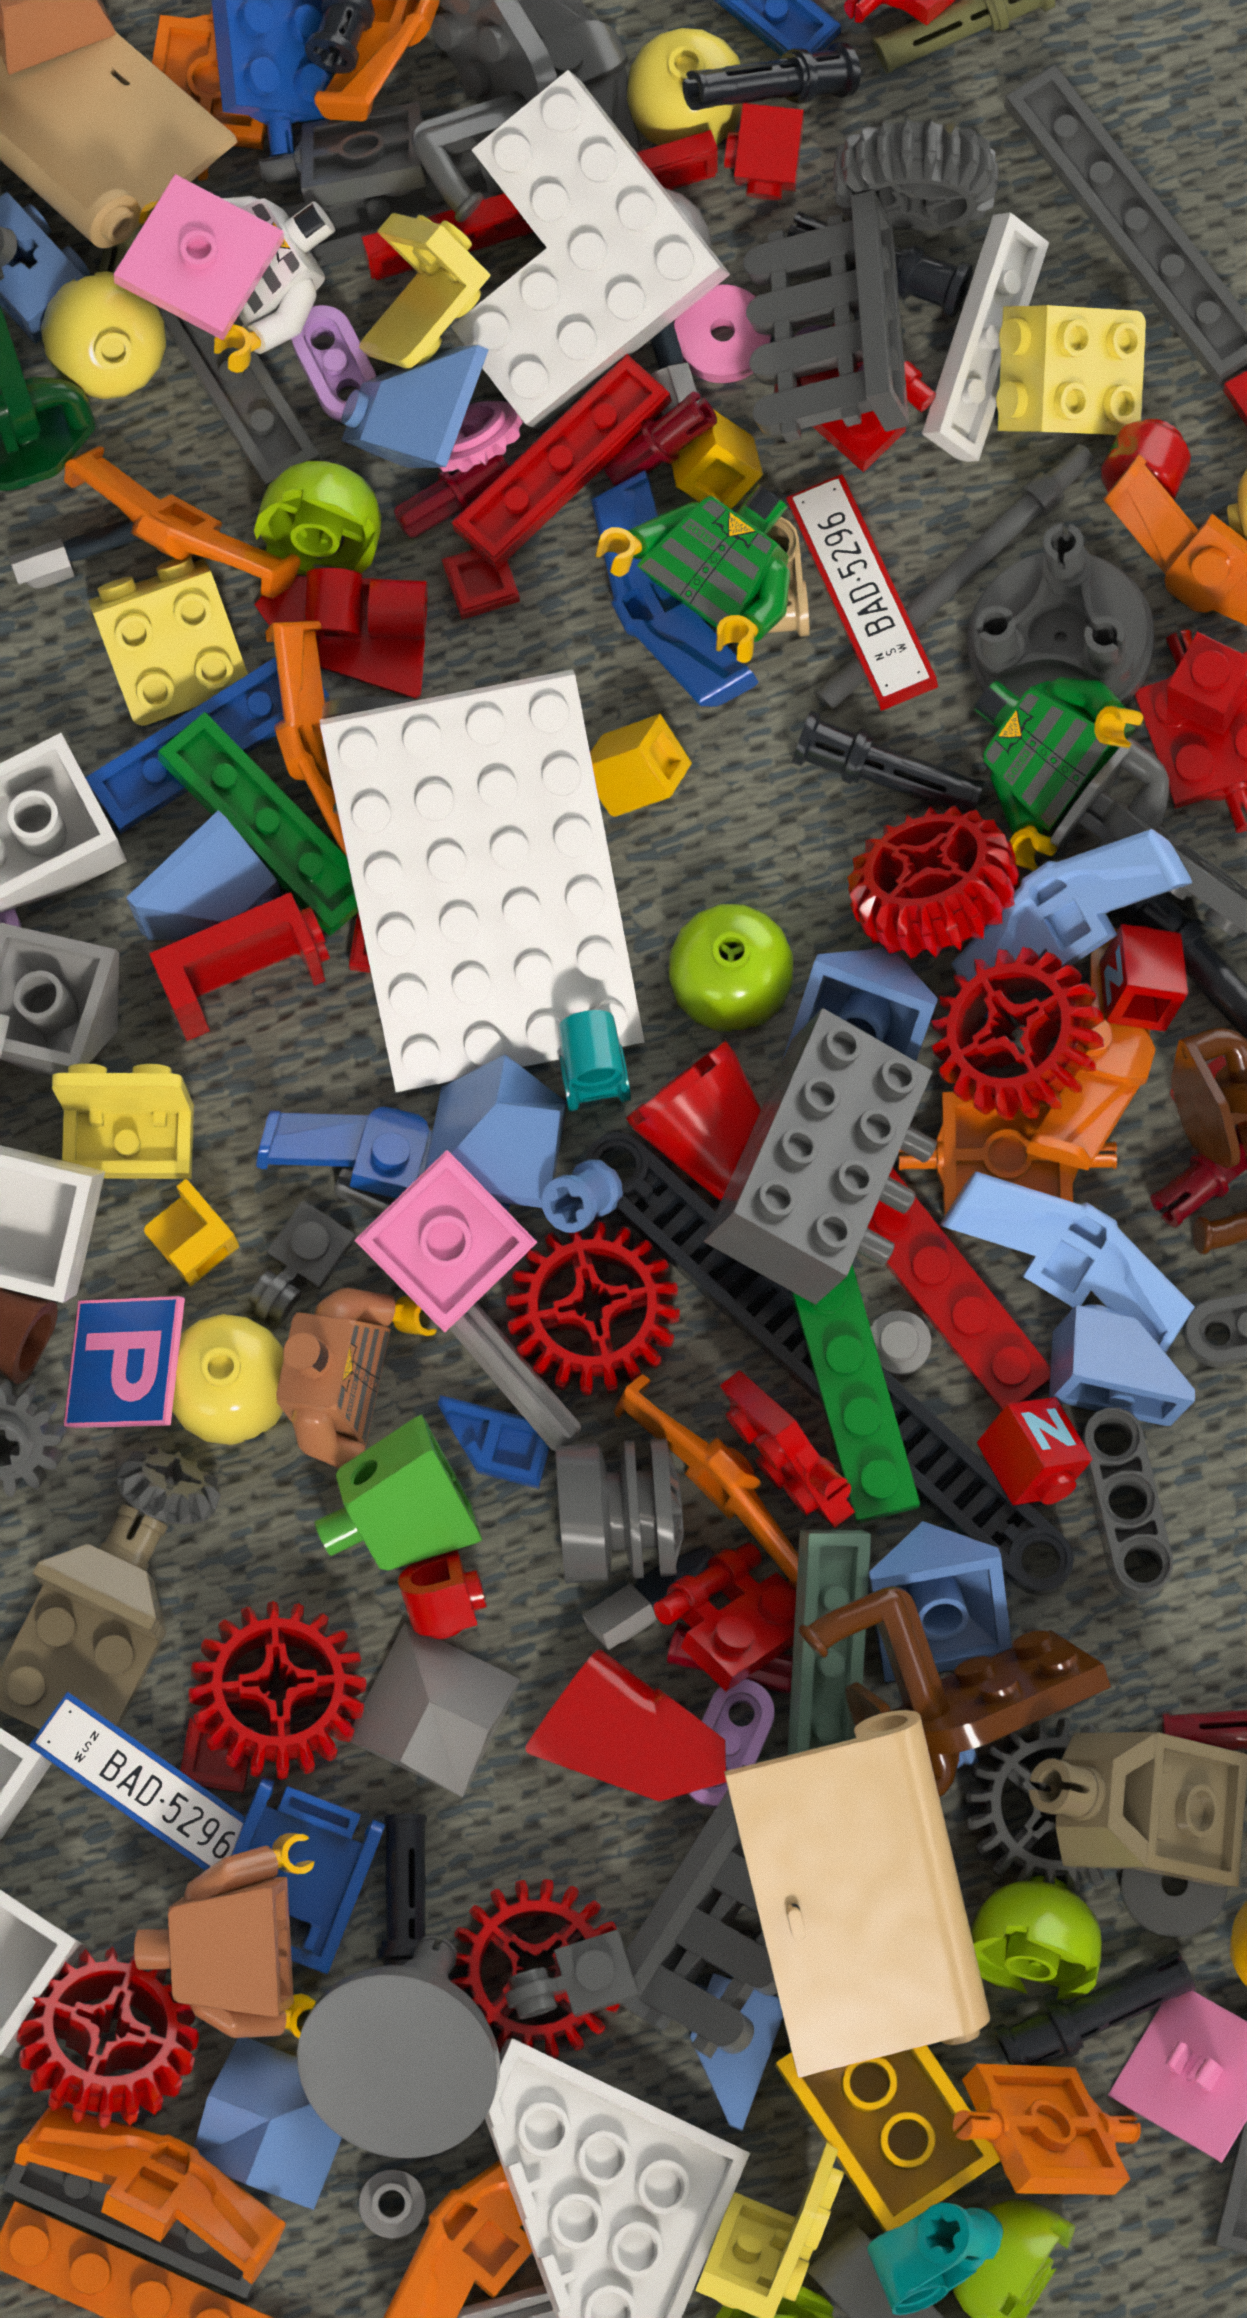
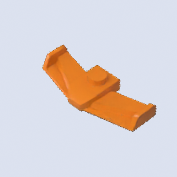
M372 0L375 18L372 27L362 33L356 48L359 53L356 68L350 73H336L326 90L318 91L315 95V105L322 116L330 120L366 121L372 111L375 97L406 48L419 43L430 30L440 1Z
M97 446L65 463L64 482L68 486L75 488L86 482L118 506L134 523L131 534L156 547L160 552L179 560H185L190 556L198 555L261 578V595L268 598H274L283 593L294 583L301 564L300 558L297 555L291 554L283 559L219 532L222 525L221 521L172 494L162 499L157 498L103 458L105 448L102 446Z
M1138 455L1103 500L1166 575L1164 579L1165 587L1170 594L1193 611L1207 613L1214 610L1247 626V540L1213 514L1209 516L1198 530L1145 466L1146 459Z
M319 621L272 623L265 631L267 642H274L284 719L274 725V730L290 776L295 780L306 781L341 851L347 857L339 815L333 813V806L336 800L319 721L321 720L325 700L315 632L321 629V623Z
M1112 939L1091 952L1089 957V986L1096 993V999L1090 1006L1097 1007L1103 1013L1104 1018L1103 1023L1091 1029L1103 1037L1104 1047L1086 1052V1055L1096 1062L1097 1071H1078L1075 1078L1082 1085V1093H1074L1067 1087L1063 1088L1060 1093L1062 1109H1053L1051 1107L1037 1132L1030 1140L1026 1150L1028 1154L1087 1171L1138 1088L1146 1084L1156 1050L1150 1038V1029L1111 1024L1105 1020L1099 962Z
M644 1374L639 1376L625 1388L615 1406V1415L620 1418L626 1412L656 1439L667 1438L668 1449L689 1466L685 1475L729 1520L735 1515L738 1516L790 1579L787 1583L797 1591L799 1554L756 1494L761 1481L755 1476L749 1461L737 1450L728 1448L718 1437L707 1443L658 1409L643 1396L651 1380Z
M49 2106L18 2145L14 2160L16 2164L27 2166L29 2162L111 2185L105 2195L101 2212L159 2242L162 2241L178 2219L242 2270L243 2278L251 2285L274 2254L286 2226V2223L202 2157L197 2148L170 2134L160 2135L112 2120L103 2129L97 2120L98 2116L86 2113L82 2121L76 2124L74 2119H72L73 2109L62 2106L52 2111Z
M500 2159L459 2189H451L428 2216V2227L383 2318H457L474 2283L494 2299L531 2255L532 2249L526 2233L520 2228L523 2224Z

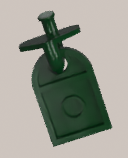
M0 305V490L10 491L59 474L65 467V463L75 455L96 428V422L87 396L73 382L52 377L24 379Z

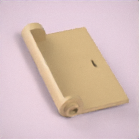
M116 31V35L11 75L8 74L0 55V160L98 248H109L129 239L135 229L141 225L139 217L143 207L150 202L159 201L175 174L192 182L237 143V139L231 131Z
M891 1711L867 1718L854 1728L855 1739L724 1771L798 2078L937 2042L947 2045L963 2044L977 2038L980 2034V2029L990 2021L988 2004L920 1714L915 1711ZM792 1904H797L799 1906V1909L797 1907H792Z

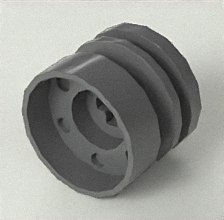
M667 1438L651 1439L652 1469L636 1470L634 1441H624L620 1471L607 1472L603 1454L598 1443L556 1446L560 1530L566 1584L608 1581L611 1571L612 1551L626 1550L634 1579L644 1578L642 1549L657 1547L660 1577L677 1576L676 1563L682 1539H684L679 1474L668 1451Z

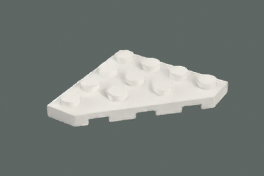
M513 2038L507 2039L499 2055L500 2078L498 2088L485 2120L556 2318H682L750 2153Z

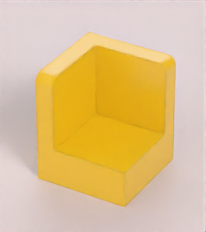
M714 410L717 416V424L700 436H697L679 451V458L671 465L677 488L698 502L711 495L732 509L760 479L763 472L753 436Z
M661 714L603 734L590 751L598 798L607 812L613 817L670 798L692 764Z
M184 1179L176 1186L181 1197L144 1227V1233L191 1287L240 1246L233 1232L187 1179Z

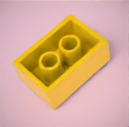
M927 2045L799 2078L792 2052L775 2064L780 2075L824 2142L828 2141L832 2147L839 2149L836 2156L837 2162L884 2233L904 2225L926 2211L930 2206L938 2204L1000 2162L993 2144L987 2140H960L956 2137L959 2131H953L954 2116L960 2110L970 2111V2109Z

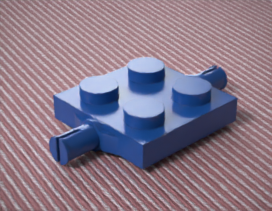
M211 0L223 112L248 115L267 125L270 148L269 157L294 153L291 124L327 119L322 116L315 105L314 98L318 91L326 90L333 79L332 72L323 70L315 65L305 53V44L308 37L312 33L317 32L323 18L321 11L323 0Z

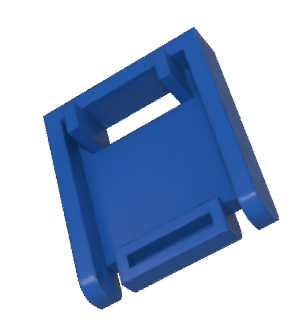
M262 1776L231 1855L265 1845L272 1849L275 1840L285 1833H299L309 1837L308 1840L293 1843L289 1848L288 1858L293 1865L306 1860L315 1861L312 1870L305 1874H293L278 1869L276 1877H287L289 1916L310 1923L301 1947L291 1944L292 1961L328 1975L381 1839L385 1823L372 1819L365 1830L363 1842L353 1840L352 1836L361 1814L289 1786L285 1787L277 1810L266 1806V1803L272 1795L274 1780Z

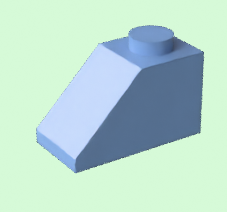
M1076 1305L1052 1332L1049 1398L1056 1397L1059 1403L1094 1411L1119 1407L1129 1411L1140 1421L1171 1426L1195 1401V1389L1137 1318L1115 1314L1112 1309L1102 1305Z
M713 1973L708 1987L698 1983L695 1985L720 1999L731 1979ZM753 1990L740 2011L754 2025V2036L746 2049L736 2054H730L717 2048L711 2059L694 2049L729 2127L739 2131L743 2130L783 2019L779 1998L773 1995H763L756 1990ZM691 2032L690 2035L691 2043H693V2041L697 2037V2035L693 2032Z

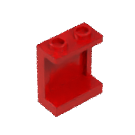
M291 892L149 953L186 1041L210 1032L197 997L294 955L302 958L312 983L316 986L325 982L321 963L330 959L324 944L326 942L311 907L299 911Z

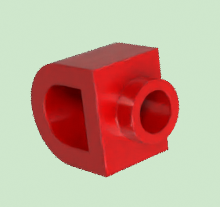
M458 1549L412 1563L403 1570L398 1578V1585L412 1628L420 1635L430 1636L434 1639L452 1637L463 1629L477 1626L475 1611L487 1608L478 1571L473 1570L465 1573Z

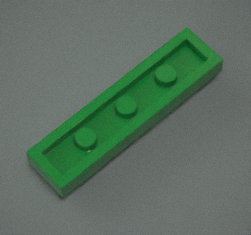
M206 712L201 714L158 751V761L211 815H214L219 810L228 819L277 879L278 884L287 893L291 892L294 900L302 909L311 907L319 926L329 936L334 934L359 912L348 858Z
M852 1264L847 1277L816 1305L792 1291L791 1293L841 1473L848 1480L847 1483L851 1485V1492L848 1498L851 1507L855 1511L853 1513L855 1523L860 1524L917 1509L920 1506V1502Z

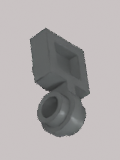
M302 1200L266 1251L267 1255L284 1266L285 1270L278 1275L268 1270L256 1283L248 1298V1302L256 1307L255 1315L266 1322L273 1318L277 1322L282 1323L301 1296L302 1292L293 1286L297 1279L300 1277L321 1290L356 1239L355 1234Z
M619 1930L555 1949V1955L562 1976L549 1978L546 1967L528 1970L508 1978L510 1991L505 1993L508 2007L516 2008L519 2019L534 2017L557 2008L554 1996L565 1992L568 1994L575 2017L640 1997Z

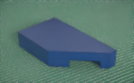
M440 1395L438 1407L478 1474L540 1489L550 1447L523 1416Z

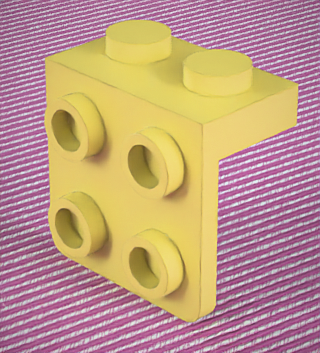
M392 213L377 232L418 273L361 340L359 348L368 357L409 369L415 365L425 363L436 353L441 345L442 339L440 336L455 318L464 316L476 305L481 296L479 289L491 275L468 252L472 243L453 224L445 220L441 224L433 223L423 215L412 218Z
M1052 305L1003 306L1002 326L999 333L1001 348L1000 386L996 397L998 431L1117 435L1125 425L1141 421L1146 328L1144 315L1139 311Z
M190 556L185 560H169L156 568L157 576L138 583H134L133 577H124L111 581L97 589L99 597L88 600L131 718L138 725L146 726L196 708L248 675L213 575L205 559L193 562Z
M74 1064L68 1067V1073L52 1075V1090L64 1110L62 1161L105 1171L104 1178L192 1179L194 1104L181 1075L172 1074L170 1067L159 1064L136 1065L133 1067L132 1073H107V1068L101 1065Z
M828 2141L826 2142L796 2217L734 2192L695 2291L716 2299L726 2307L739 2309L759 2318H774L782 2297L795 2302L809 2266V2262L806 2261H809L813 2250L816 2251L831 2213V2206L844 2175L843 2171L833 2168L839 2149L832 2147Z

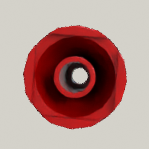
M726 1040L662 1087L655 1094V1097L645 1104L642 1103L625 1118L637 1133L720 1201L724 1196L761 1111V1107L736 1053Z

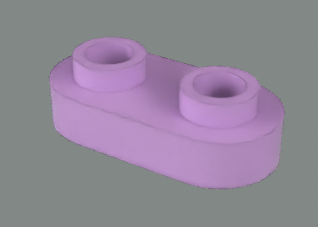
M314 306L309 313L302 332L292 338L293 349L323 411L333 420L342 423V413L347 401H343L338 397L340 390L346 386H354L360 390L363 382L377 375L367 355L359 348L360 341L345 314L331 306ZM320 335H328L335 340L334 344L326 350H318L312 345L314 339Z
M746 1679L727 1692L720 1687L714 1693L702 1722L726 1740L727 1771L740 1768L743 1764L748 1766L757 1763L773 1725L774 1704L769 1693L761 1685ZM737 1703L748 1704L754 1711L753 1721L743 1727L734 1725L728 1715L733 1705ZM724 1783L719 1787H710L688 1794L697 1803L705 1807L716 1808L728 1787L727 1783Z

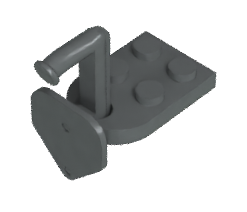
M439 0L440 3L431 26L437 45L446 51L461 76L466 93L472 99H475L477 103L476 105L423 121L417 125L411 137L413 150L443 199L456 213L455 219L457 222L466 220L478 208L483 200V195L481 192L474 193L470 189L450 156L473 149L557 79L549 52L518 0Z
M1129 737L1127 741L1131 742V747L1129 749L1120 747L1093 778L1056 829L1050 843L1057 848L1067 846L1083 825L1103 839L1098 847L1153 829L1172 844L1192 880V884L1169 892L1182 900L1186 896L1191 897L1193 894L1210 907L1204 916L1227 934L1236 937L1238 933L1242 934L1243 931L1247 933V887L1160 826L1165 817L1169 797V777L1167 771L1154 754ZM1122 768L1145 783L1130 805L1120 801L1115 802V799L1107 794Z

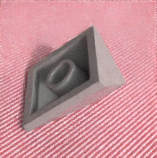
M0 922V1014L10 1016L0 1059L40 1076L68 1073V1067L71 1065L89 1064L118 1031L119 952L113 948Z
M404 1623L364 1702L362 1718L356 1719L352 1726L355 1732L350 1742L463 1798L521 1679L439 1639L420 1635L413 1630L411 1625Z

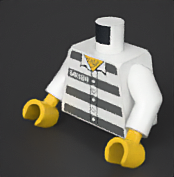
M253 196L222 198L284 231L283 243L225 339L214 338L215 354H219L227 348L239 349L228 357V369L232 372H243L249 366L252 351L262 354L298 336L302 332L317 297L316 290L325 280V275L310 250L335 232L331 220L315 201H312L289 218L281 207L265 198L257 199ZM158 201L150 202L143 207L139 223L145 224Z

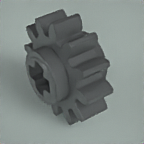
M2 1378L0 1381V1430H5V1435H0V1480L3 1481V1489L7 1496L13 1497L22 1478L30 1487L37 1489L46 1477L45 1469H56L63 1454L54 1446L62 1441L67 1433V1428L58 1424H48L47 1421L54 1413L57 1404L55 1401H49L37 1407L32 1402L36 1394V1386L34 1384L27 1385L21 1394L16 1396L12 1394V1386L9 1380ZM9 1440L18 1441L16 1446H10Z

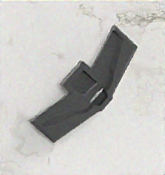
M518 0L547 48L557 78L569 70L581 80L635 152L642 151L638 129L633 122L627 103L628 78L625 66L628 56L615 29L598 21L581 0Z

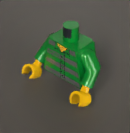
M759 484L737 513L710 495L700 503L692 501L629 530L612 527L605 530L600 536L595 553L597 558L608 552L619 554L613 559L610 569L614 576L621 577L629 572L633 558L641 559L637 567L652 582L717 629L716 651H722V648L729 643L738 644L737 661L741 663H747L751 660L754 642L761 640L787 613L790 571L787 567L789 556L767 534L788 506Z
M1059 677L1052 682L1045 681L1031 686L1021 699L1002 683L995 681L983 692L974 707L978 714L999 729L983 752L982 757L991 769L990 779L1012 834L1010 842L1016 856L1015 863L1020 867L1031 871L1038 868L1034 860L1036 850L1049 856L1056 853L1058 848L1050 843L1051 838L1042 835L1043 827L1048 831L1058 828L1089 783L1120 747L1128 749L1131 747V742L1127 741V739L1136 730L1131 724L1141 725L1143 721L1142 713L1125 709L1121 701L1101 681Z

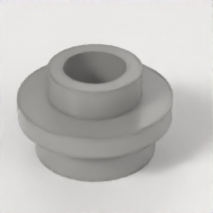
M385 2170L379 2172L366 2182L359 2198L361 2218L365 2225L379 2236L385 2238L406 2236L413 2232L424 2218L426 2211L425 2192L421 2184L412 2175L404 2171ZM391 2190L401 2193L405 2200L404 2210L396 2217H387L380 2209L381 2197Z

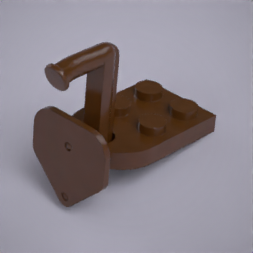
M1224 1027L1208 1029L1180 1039L1176 1050L1171 1084L1180 1120L1188 1140L1198 1153L1205 1155L1208 1159L1224 1168H1230L1238 1165L1240 1162V1148L1234 1127L1237 1124L1247 1161V1039L1237 1031ZM1224 1055L1226 1066L1219 1070L1214 1078L1205 1061ZM1247 1209L1211 1221L1206 1217H1198L1193 1225V1243L1196 1251L1199 1254L1206 1255L1211 1249L1223 1248L1247 1240Z
M889 1586L879 1589L830 1611L809 1626L803 1624L799 1627V1632L808 1645L820 1657L826 1658L828 1656L827 1649L846 1637L877 1624L903 1705L891 1710L882 1699L860 1683L855 1682L845 1688L848 1707L855 1726L863 1720L881 1713L899 1710L919 1713L939 1798L946 1794L954 1782L960 1752L988 1744L1111 1688L1102 1662L1052 1630H1038L1023 1634L1013 1641L1012 1648L992 1657L980 1656L968 1659L955 1668L954 1674L940 1680L915 1602L908 1592L899 1587Z

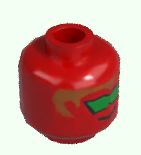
M1146 419L1125 425L1116 435L1102 464L1101 480L1107 492L1110 491L1136 457L1141 455L1147 461L1145 466L1174 500L1187 475L1191 461V453L1181 433L1173 425L1159 419Z

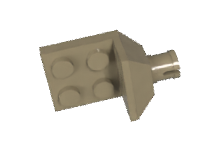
M121 1504L117 1512L118 1516L105 1542H102L99 1549L86 1544L37 1563L32 1574L43 1586L0 1669V1712L40 1730L68 1691L111 1723L120 1727L167 1633L154 1580L146 1571L149 1566L148 1562L160 1538L164 1537L168 1529L167 1525L146 1514L143 1517L138 1514L139 1510Z
M1159 1732L1074 1733L1061 1760L1046 1759L1039 1763L1032 1772L1030 1782L1041 1783L1051 1787V1793L1029 1790V1796L1036 1809L1044 1813L1056 1814L1055 1827L1063 1866L1071 1868L1137 1869L1217 1887H1239L1247 1780V1754Z

